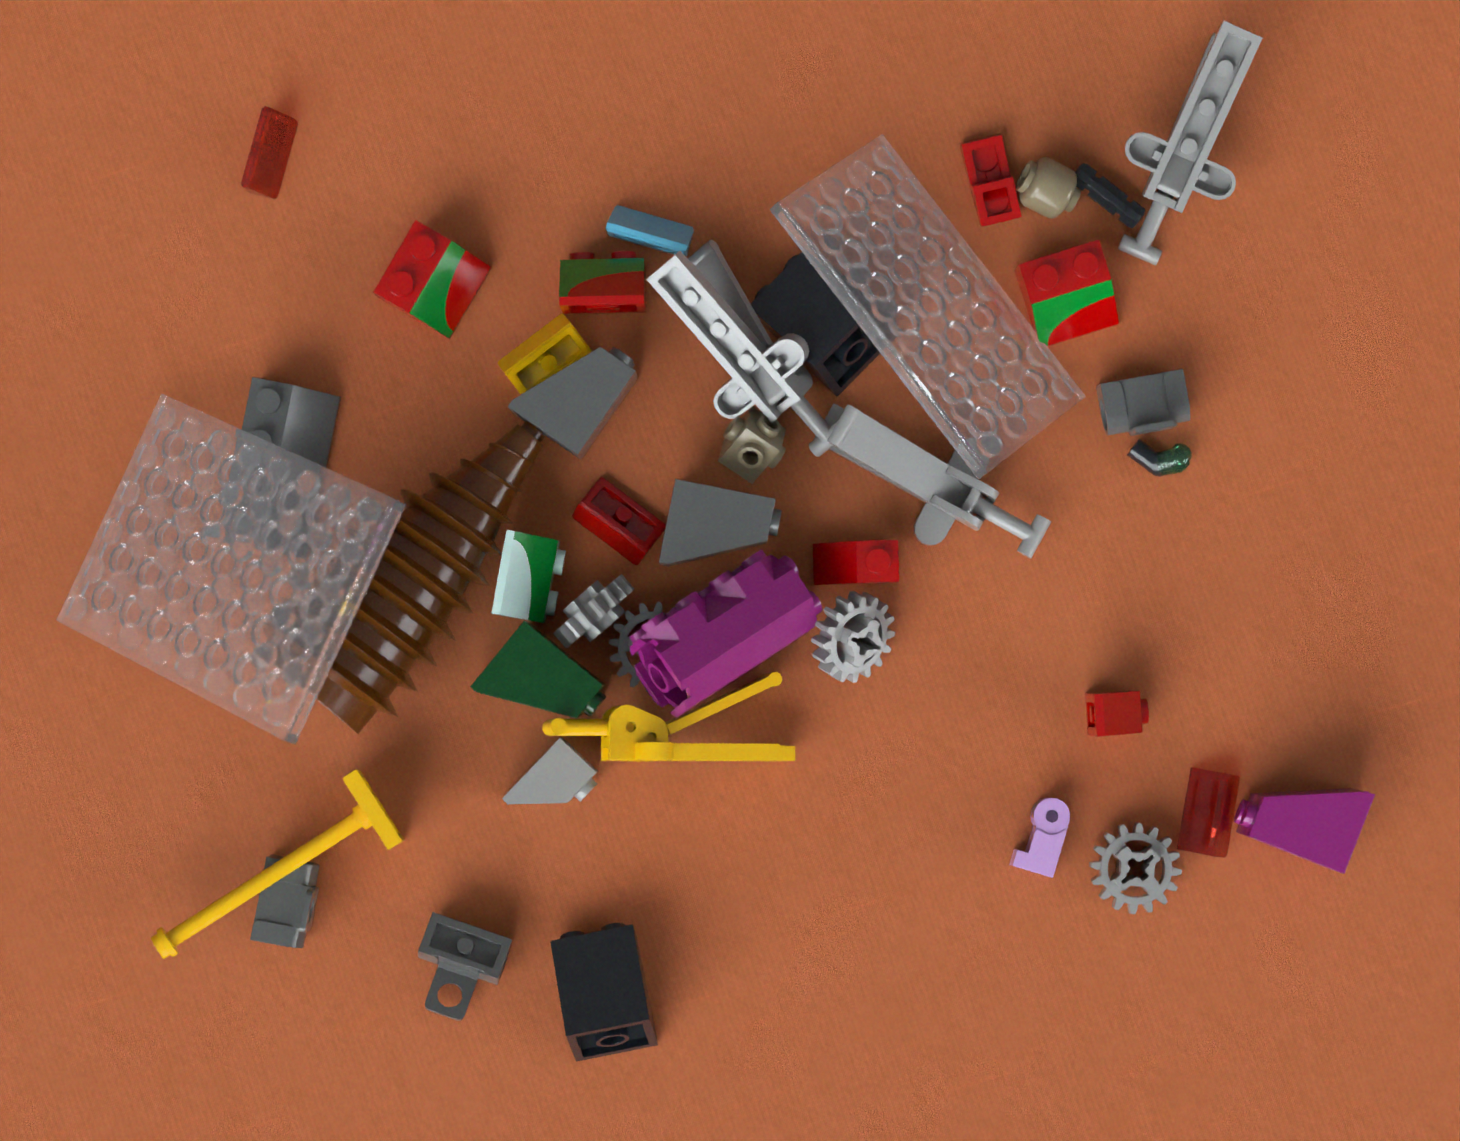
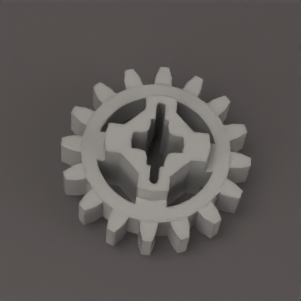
M622 574L605 588L597 580L563 610L569 620L553 634L565 648H568L582 635L591 642L625 613L618 603L629 595L634 588Z
M850 591L848 600L837 596L834 609L827 606L824 608L827 616L825 621H816L815 626L821 629L820 635L811 638V642L819 646L812 653L813 658L820 661L818 668L841 682L847 679L855 683L859 678V673L867 678L870 677V667L873 664L881 667L883 664L880 658L881 653H889L891 651V648L886 645V641L895 636V631L887 627L894 621V616L886 613L889 606L864 591L862 594Z
M1135 822L1132 832H1128L1125 825L1120 824L1118 825L1119 835L1117 837L1108 832L1103 834L1108 843L1105 848L1094 845L1093 850L1100 855L1099 861L1089 862V867L1099 870V875L1093 877L1091 883L1093 885L1103 884L1104 888L1101 890L1099 897L1105 900L1113 896L1112 907L1119 910L1125 902L1130 914H1136L1139 904H1142L1143 908L1149 913L1153 911V900L1156 899L1164 905L1168 902L1163 894L1166 889L1177 891L1178 887L1170 880L1171 876L1182 874L1181 869L1172 866V861L1178 859L1180 854L1176 851H1167L1166 848L1172 842L1170 837H1164L1159 841L1156 839L1159 831L1158 828L1152 826L1144 834L1142 823ZM1141 840L1148 842L1149 845L1138 851L1130 850L1125 845V842ZM1111 855H1113L1117 859L1116 872L1109 878L1108 863ZM1130 859L1137 862L1144 861L1140 867L1143 872L1141 877L1138 878L1133 874L1126 877L1130 870L1127 864ZM1162 860V875L1158 882L1154 877L1155 864ZM1129 886H1140L1146 894L1129 896L1122 894L1121 891L1126 890Z

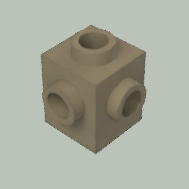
M751 407L742 419L737 416L726 428L723 435L725 439L718 462L753 484L767 466L773 469L783 457L786 448L782 444L786 429L777 420L771 423L763 413Z

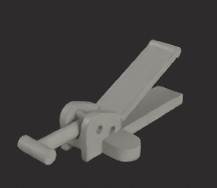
M1223 21L1218 33H1213L1167 141L1146 132H1136L1128 138L1125 144V154L1129 161L1151 171L1142 195L1152 199L1153 202L1136 239L1124 234L1118 246L1119 250L1156 266L1162 250L1151 246L1168 207L1182 213L1192 191L1216 200L1226 199L1233 193L1236 180L1232 171L1207 158L1262 41V37Z
M709 240L688 259L681 251H678L646 279L732 377L714 396V407L721 416L735 419L755 404L772 423L786 409L791 407L817 436L816 439L809 443V449L815 456L820 457L833 446L827 440L837 422L830 427L804 397L813 384L810 373L802 365L809 355L808 344L805 339L796 334H786L773 344L715 241Z
M833 404L825 418L830 427L837 422L827 440L828 443L833 445L829 450L925 502L914 524V534L922 544L929 546L940 543L946 537L955 519L975 531L980 529L984 519L1022 539L1017 552L1030 559L1034 555L1051 521L1037 514L1030 525L993 504L999 492L978 480L988 459V451L980 441L968 439L961 442L946 464L847 404L845 409Z

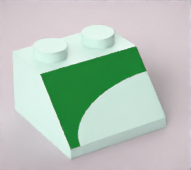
M506 530L492 614L545 623L547 615H555L558 592L551 590L554 574L562 575L566 555L565 550L559 549V540Z

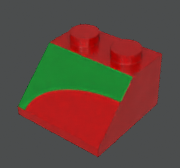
M415 220L373 293L381 300L450 339L490 272L491 267L450 239Z
M1099 239L1021 263L1014 270L1039 349L1119 324L1112 279Z
M574 252L569 254L570 260H560L559 306L563 314L646 313L644 258H636V252H612L611 259H595V254L592 252Z

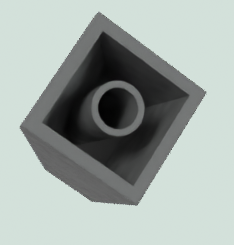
M599 347L514 398L508 405V408L520 419L528 421L542 434L582 460L637 381L638 377L633 369L635 366L634 360L615 347H612L610 352Z
M675 479L659 563L669 567L766 544L768 535L777 536L782 510L774 508L776 500L774 498Z

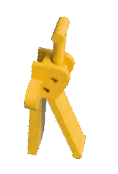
M778 672L761 674L757 679L666 722L660 717L635 706L621 705L606 710L602 719L555 718L546 720L542 725V730L547 736H601V761H795V746L751 743L668 742V735L763 690L779 686L782 682V676Z

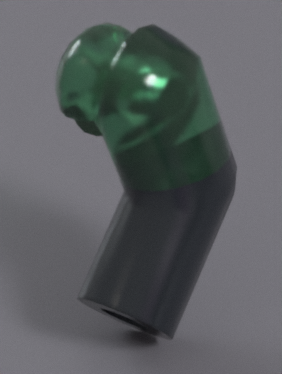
M1138 439L1127 456L1154 476L1161 477L1181 473L1189 467L1192 452L1187 445L1181 443L1175 444L1171 449L1157 452L1141 439Z

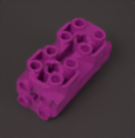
M760 550L741 563L742 565L734 571L730 572L728 570L718 576L701 592L697 593L695 591L675 605L676 607L665 615L662 612L643 624L640 630L629 637L633 642L629 647L631 656L638 652L641 660L634 665L636 675L656 704L662 708L667 704H671L675 709L670 714L677 718L815 627L816 615L822 612L821 602L812 591H808L801 581L798 568L791 558L783 556L778 559L773 555L766 556L763 550Z

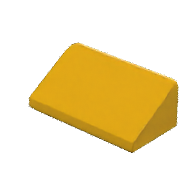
M560 314L500 359L497 364L518 392L523 394L588 355L592 350L564 314Z

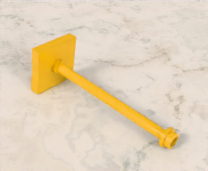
M356 769L342 778L358 805L352 808L354 813L168 932L163 927L157 929V934L150 938L162 958L165 959L170 955L174 957L179 954L176 948L177 945L361 827L367 830L373 826L387 850L403 842L404 838L362 772Z

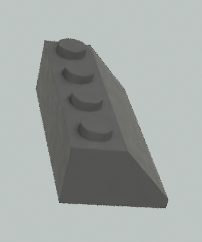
M252 377L219 542L308 560L341 397L291 384Z

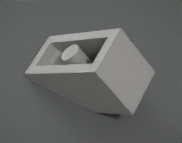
M560 737L502 799L507 804L568 803L575 796L581 802L597 785L592 777L598 771L563 737Z

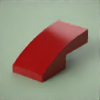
M995 134L959 143L980 226L984 227L1021 218L1013 176L1010 174L1002 135Z

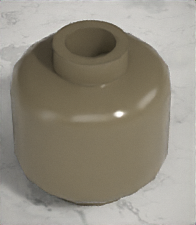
M1042 157L1036 162L1029 161L1023 168L1016 183V190L1020 192L1019 199L1022 205L1049 219L1058 217L1064 210L1071 212L1081 194V190L1076 188L1077 175L1075 171L1049 157Z

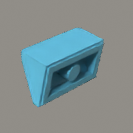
M623 206L614 207L606 225L608 236L673 255L681 251L686 257L694 233V228Z

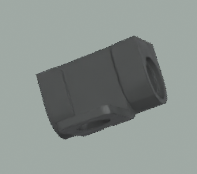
M1183 369L1102 383L1096 387L1102 423L1107 436L1129 432L1130 436L1172 429L1178 426L1177 423L1190 421V405Z
M273 854L267 856L264 870L282 859L283 856ZM307 862L259 893L250 940L285 947L304 948L306 933L312 927L319 888L316 887L319 864Z
M432 912L418 950V958L438 964L425 1001V1008L428 1011L457 1021L462 1020L465 1017L478 979L498 985L510 952L512 939ZM446 984L458 986L462 992L460 1003L453 1007L442 1005L437 996L442 986Z

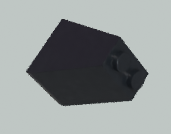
M808 247L799 255L790 258L785 264L783 271L770 284L763 286L751 303L761 323L777 339L786 334H796L805 339L809 347V355L803 365L836 397L895 339L874 305Z
M611 923L603 926L601 931L587 934L581 931H571L562 934L560 939L550 941L565 1034L576 1062L658 1045L638 940L633 924L625 926L623 923Z

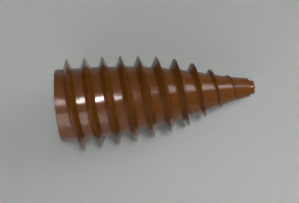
M525 421L522 426L516 425L496 443H490L488 449L471 461L460 459L461 468L446 478L433 472L430 473L429 476L433 488L424 494L418 495L406 489H401L400 492L406 509L394 515L375 508L374 511L381 529L371 536L356 530H350L357 550L348 558L327 552L335 572L326 580L304 575L313 595L304 603L283 598L291 618L282 627L262 621L270 641L261 650V653L357 734L362 731L377 711L398 716L389 698L397 686L417 691L409 674L416 661L437 666L428 649L433 638L436 635L455 640L446 623L453 609L472 613L463 596L469 582L489 586L479 568L486 553L502 556L494 542L501 523L513 524L507 516V512L516 493L522 492L520 486L532 463H535L534 460L542 448L541 442L545 436L531 423Z

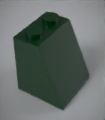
M527 621L522 622L470 686L477 693L573 718H579L583 713L592 716L607 697L601 692L606 686L604 682Z

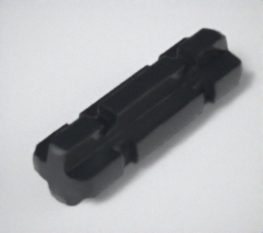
M1087 163L1081 164L1075 171L1077 175L1076 187L1081 191L1084 188L1088 190L1087 196L1110 214L1114 215L1117 213L1120 215L1118 220L1128 228L1135 227L1144 216L1146 210L1135 200L1130 203L1127 200L1128 195L1103 175L1101 178H1098L1095 175L1097 171Z

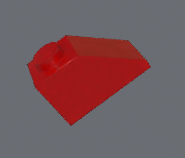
M898 540L813 544L814 586L898 583Z
M1140 691L1085 693L1088 735L1101 737L1143 733L1142 724H1148L1149 710L1147 699H1140Z

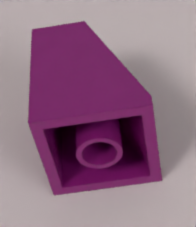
M1352 788L1251 793L1248 801L1245 799L1241 800L1235 813L1234 822L1239 824L1236 833L1330 870L1345 874L1375 794Z

